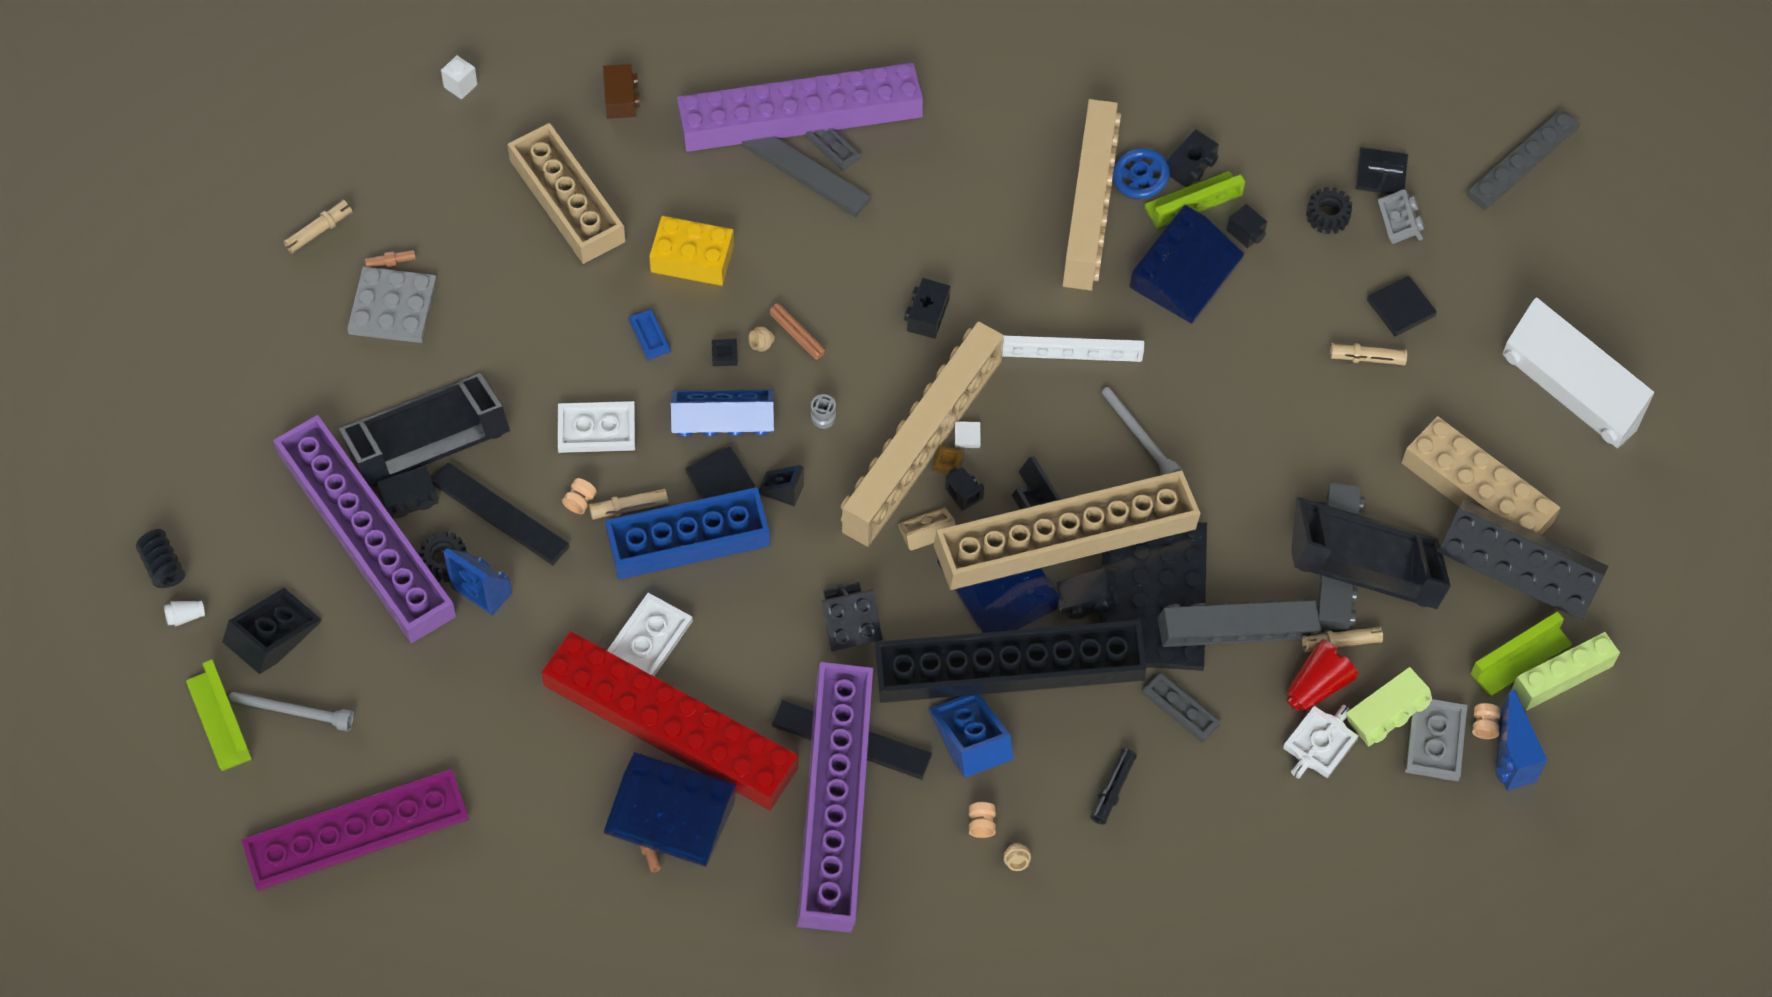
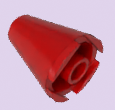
M1325 639L1316 644L1286 691L1288 696L1286 702L1295 711L1299 709L1302 711L1308 710L1358 678L1359 673L1345 655L1342 657L1336 652L1338 648Z

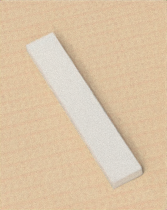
M1004 336L1002 357L1141 362L1144 353V341Z

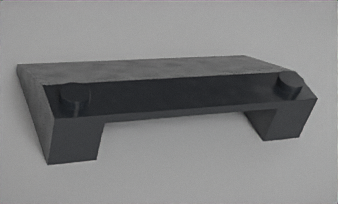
M478 373L341 427L339 431L357 470L369 487L378 486V481L415 470L489 439L499 438L504 433L509 432L510 428L503 406L481 373Z
M1297 498L1291 549L1295 568L1303 572H1312L1410 601L1422 607L1438 609L1451 587L1443 554L1438 553L1441 547L1439 539L1308 499Z

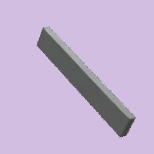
M774 136L742 141V144H740L855 217L870 202L868 194Z

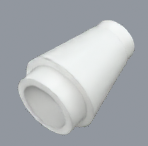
M170 601V604L164 605L168 626L174 625L177 627L205 616L202 601Z

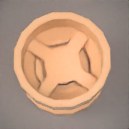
M576 478L571 485V491L567 492L563 497L562 503L570 511L583 514L588 507V501L594 498L597 490L588 481Z
M1488 703L1476 705L1473 715L1476 719L1472 728L1473 735L1482 739L1498 737L1500 726L1497 724V721L1501 718V709L1496 705Z
M987 802L971 804L969 806V816L972 818V822L969 823V834L978 838L994 836L996 834V824L993 822V818L996 816V806Z

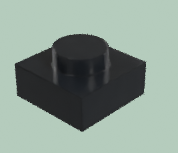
M737 339L712 340L713 366L738 365Z

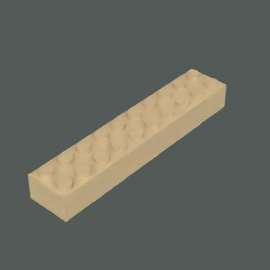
M979 321L973 329L969 328L966 331L961 346H956L953 349L950 361L947 365L943 364L938 370L937 379L933 384L930 382L926 386L923 398L920 402L916 401L913 404L910 416L906 421L902 420L894 438H889L886 441L881 456L873 459L869 466L868 474L865 477H860L852 496L848 495L841 505L842 533L867 547L870 546L936 454L939 445L943 444L954 429L955 422H959L1002 362L1003 334Z
M1181 470L936 530L934 548L950 590L1195 530L1201 513Z

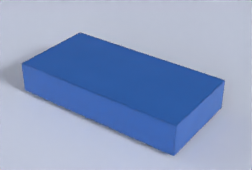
M652 309L629 317V323L647 361L670 353V346Z

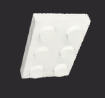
M634 401L558 404V453L635 450Z
M647 593L607 651L655 676L693 622V618L654 595Z

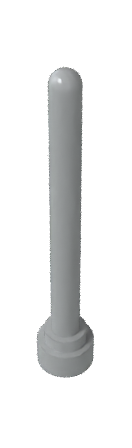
M1109 387L1103 388L1102 395L1159 464L1160 475L1181 471L1182 468L1176 461L1167 459L1114 392Z
M231 692L228 696L229 701L233 703L330 722L333 726L337 727V730L346 732L351 730L354 722V711L341 709L340 711L336 710L334 713L238 692Z

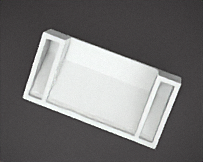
M1537 297L1533 300L1508 339L1502 354L1509 363L1516 365L1598 432L1607 443L1612 444L1617 449L1637 431L1655 393Z

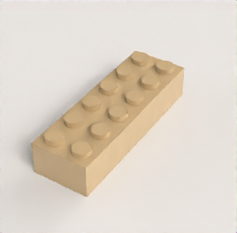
M550 123L507 144L510 162L583 264L625 243L624 225Z
M1438 416L1406 448L1402 464L1459 507L1465 499L1541 535L1554 523L1561 508Z

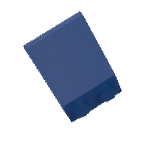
M446 548L444 551L452 589L491 615H494L512 594L510 578L502 571L496 572L491 569L489 564L480 557L476 559L469 553Z
M1515 690L1509 692L1501 709L1496 764L1497 778L1500 783H1504L1507 791L1537 782L1547 762V758Z
M981 695L961 696L929 708V712L953 762L964 777L1014 760L1010 733Z

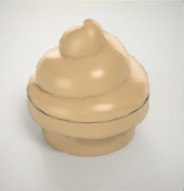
M756 327L749 333L751 348L759 352L769 349L775 339V335L766 327Z
M1013 843L1004 852V862L1013 871L1024 870L1028 867L1031 860L1030 850L1022 844Z

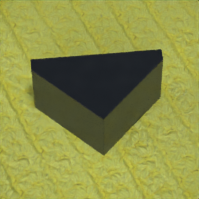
M801 465L767 471L758 490L759 494L795 506L804 487V468Z

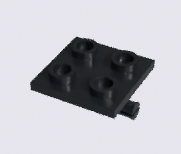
M1360 147L1356 189L1385 194H1393L1404 190L1408 154Z
M857 582L846 586L838 584L837 588L823 590L825 600H822V606L832 652L883 640L873 589L861 592L860 583Z

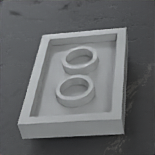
M1432 699L1425 710L1417 711L1411 716L1405 773L1459 781L1467 705Z

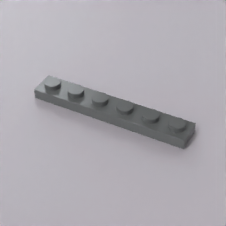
M1561 109L1468 191L1467 196L1484 210H1487L1579 128L1580 123Z

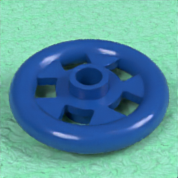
M1146 148L1134 149L1124 153L1116 161L1112 180L1118 191L1127 197L1135 199L1149 198L1161 192L1167 185L1170 177V168L1166 163V159L1157 151ZM1148 158L1153 160L1151 165H1148L1146 162H1143V159ZM1132 161L1134 164L1130 170L1126 169L1124 166ZM1153 171H1160V177L1153 178ZM1129 176L1132 183L1126 185L1123 179ZM1149 183V188L1139 189L1138 185Z

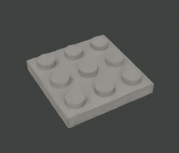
M363 267L347 328L348 334L422 343L437 283L436 275Z

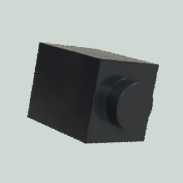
M1246 203L1229 217L1226 231L1248 249L1254 243L1258 244L1264 239L1267 221Z

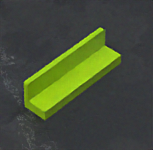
M1227 171L1148 202L1144 208L1158 229L1242 196L1245 180L1241 174L1233 177Z
M1558 611L1475 662L1471 675L1489 697L1496 695L1512 685L1517 676L1558 656L1571 647L1572 642L1560 629L1564 618Z
M209 660L202 663L206 673L190 678L186 683L221 771L252 760L214 662Z

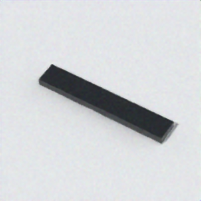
M447 463L432 480L435 487L551 565H554L569 548L568 542L450 463Z
M782 700L772 722V727L811 740L813 711ZM869 731L867 761L921 780L923 779L932 753Z

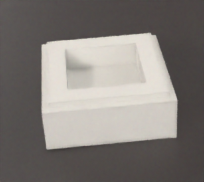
M955 422V448H980V422Z

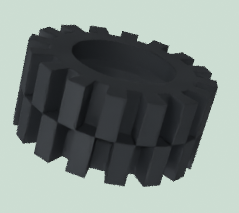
M1324 187L1323 192L1320 188L1316 194L1313 193L1311 195L1306 216H1308V223L1312 222L1311 227L1313 229L1318 226V232L1322 233L1324 229L1326 234H1330L1331 230L1336 234L1339 229L1341 231L1345 229L1352 213V201L1349 202L1350 197L1348 195L1344 197V191L1341 190L1337 193V188L1333 187L1332 191H1329V187ZM1331 206L1338 211V214L1327 215L1320 208Z
M442 531V536H439L438 532L433 533V539L428 536L426 538L427 543L422 542L419 556L438 582L441 581V578H444L445 582H449L446 563L435 562L434 555L439 551L446 550V548L467 553L466 546L460 537L456 539V534L452 532L450 536H448L447 531Z

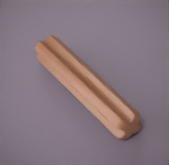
M776 303L770 308V315L814 359L819 360L824 356L825 348L781 304Z

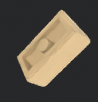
M946 507L900 522L898 527L907 547L910 550H915L934 543L936 530L955 526V520Z

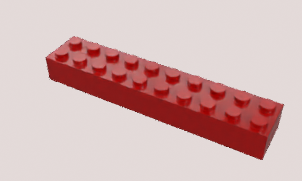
M572 631L569 632L541 672L545 687L770 811L798 770L797 754Z

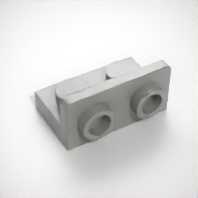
M1404 189L1378 199L1387 233L1392 244L1415 235L1419 241L1424 239L1422 230H1425L1421 217L1416 215L1415 211L1419 207L1414 196L1410 197Z

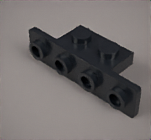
M1034 456L1029 457L1019 470L1021 477L1028 487L1018 488L1012 494L1020 510L1061 500Z

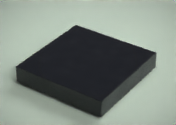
M1409 275L1369 295L1367 298L1368 303L1395 337L1435 317L1437 313Z
M730 446L685 468L686 474L702 499L755 488L754 482Z

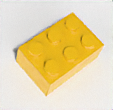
M661 216L649 256L651 272L723 286L734 248V229Z

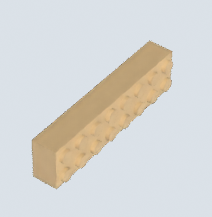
M1089 99L1063 287L1092 291L1093 281L1098 282L1121 119V113H1117L1118 103L1093 99Z

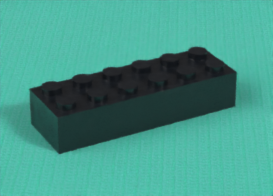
M1465 499L1458 508L1438 552L1583 620L1609 567Z

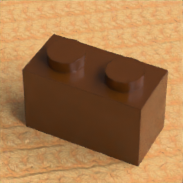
M632 64L603 66L607 119L636 117L635 107H640L639 93H634V88H638L637 73H632Z

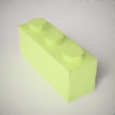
M1409 667L1346 713L1348 723L1368 747L1373 743L1381 742L1395 727L1403 726L1409 717L1417 711L1425 710L1432 701L1430 688Z

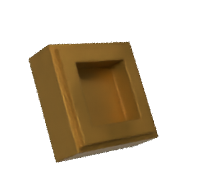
M939 445L933 471L948 474L952 469L960 468L964 451Z

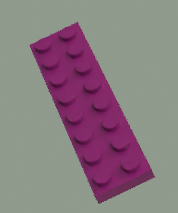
M450 769L241 840L256 889L261 891L465 822L469 818L453 771Z

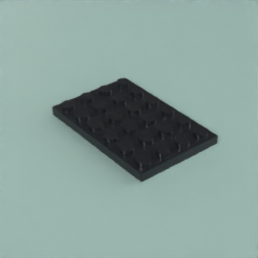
M1198 522L1195 530L1102 552L1101 568H1105L1115 577L1118 606L1111 607L1108 611L1100 612L1099 623L1141 620L1146 667L1204 670L1205 645L1162 647L1158 616L1169 605L1178 604L1181 607H1190L1197 603L1206 604L1207 523Z

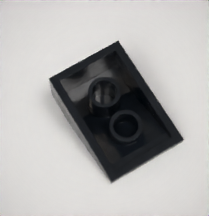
M282 588L230 619L222 642L257 673L261 674L279 663L321 623L322 619L287 589Z

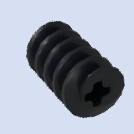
M155 529L140 537L136 543V549L140 554L141 560L144 562L145 568L148 570L149 577L152 578L153 585L157 588H169L181 583L186 574L185 571L181 570L182 565L178 562V557L174 554L173 547L170 546V540L166 537V532L163 529Z

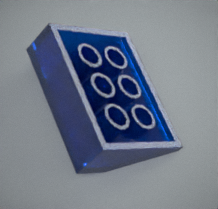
M1184 205L1132 271L1130 288L1192 324L1242 260L1244 253L1206 216Z
M938 559V560H937V563H938V565L940 566V568L942 569L941 564H940L939 559ZM1041 568L955 589L982 633L1018 630L1056 611L1059 594Z
M634 752L624 772L604 829V834L707 867L734 806L736 785Z

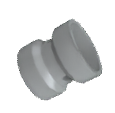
M826 394L817 395L811 401V421L818 428L825 429L831 427L836 420L835 400Z

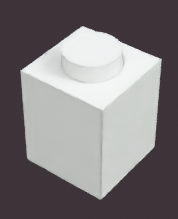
M455 56L441 70L444 88L461 100L478 85L475 67L459 56Z

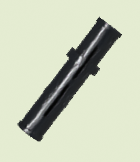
M1121 749V753L1104 789H1101L1098 793L1099 800L1090 815L1091 820L1097 824H1106L1113 806L1117 805L1119 801L1118 795L1137 758L1136 753L1130 749Z

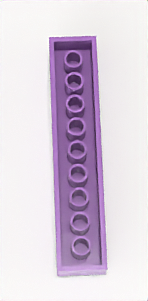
M914 63L677 97L678 114L686 152L742 144V141L766 137L784 138L805 135L807 131L815 133V130L821 129L828 131L827 129L829 128L839 130L921 118L923 113V97Z
M318 415L273 440L279 458L411 644L456 617L451 599Z
M820 662L818 667L796 927L851 933L856 922L873 668Z

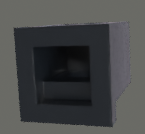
M964 467L954 468L947 474L945 489L962 511L983 500L984 485L982 483L978 485L975 476L972 473L968 474Z

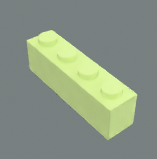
M1606 632L1517 676L1511 690L1516 691L1523 708L1527 711L1613 667L1620 652Z

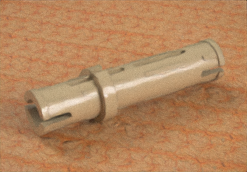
M342 200L326 212L324 210L320 213V217L288 239H285L283 241L284 245L287 247L295 242L293 246L288 248L291 254L295 253V251L328 228H334L336 226L335 223L352 213L351 207L341 212L340 210L348 205L345 200Z
M1331 343L1330 359L1352 360V363L1364 361L1405 366L1407 350L1360 346L1359 343H1354V345Z
M664 488L628 497H611V500L589 504L592 520L613 515L619 517L621 514L631 511L668 505V497Z
M1380 626L1341 632L1328 630L1324 634L1302 636V646L1305 647L1303 650L1306 653L1313 651L1316 644L1322 639L1329 641L1337 648L1382 643L1383 633L1379 632L1382 630Z

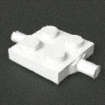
M1342 705L1333 716L1324 713L1314 706L1283 747V749L1295 756L1299 761L1291 770L1293 776L1297 773L1296 778H1301L1302 774L1309 767L1327 779L1358 739V735L1348 729L1343 723L1347 717L1346 713L1350 710L1348 707L1345 710L1346 706Z

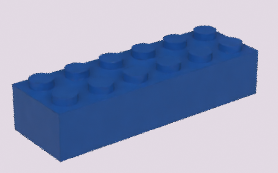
M758 487L605 520L608 542L618 580L770 546V531Z

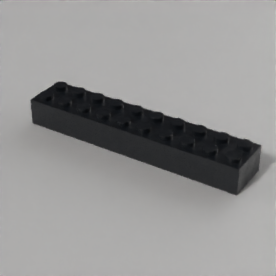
M1141 620L875 642L880 703L1145 681L1147 670Z

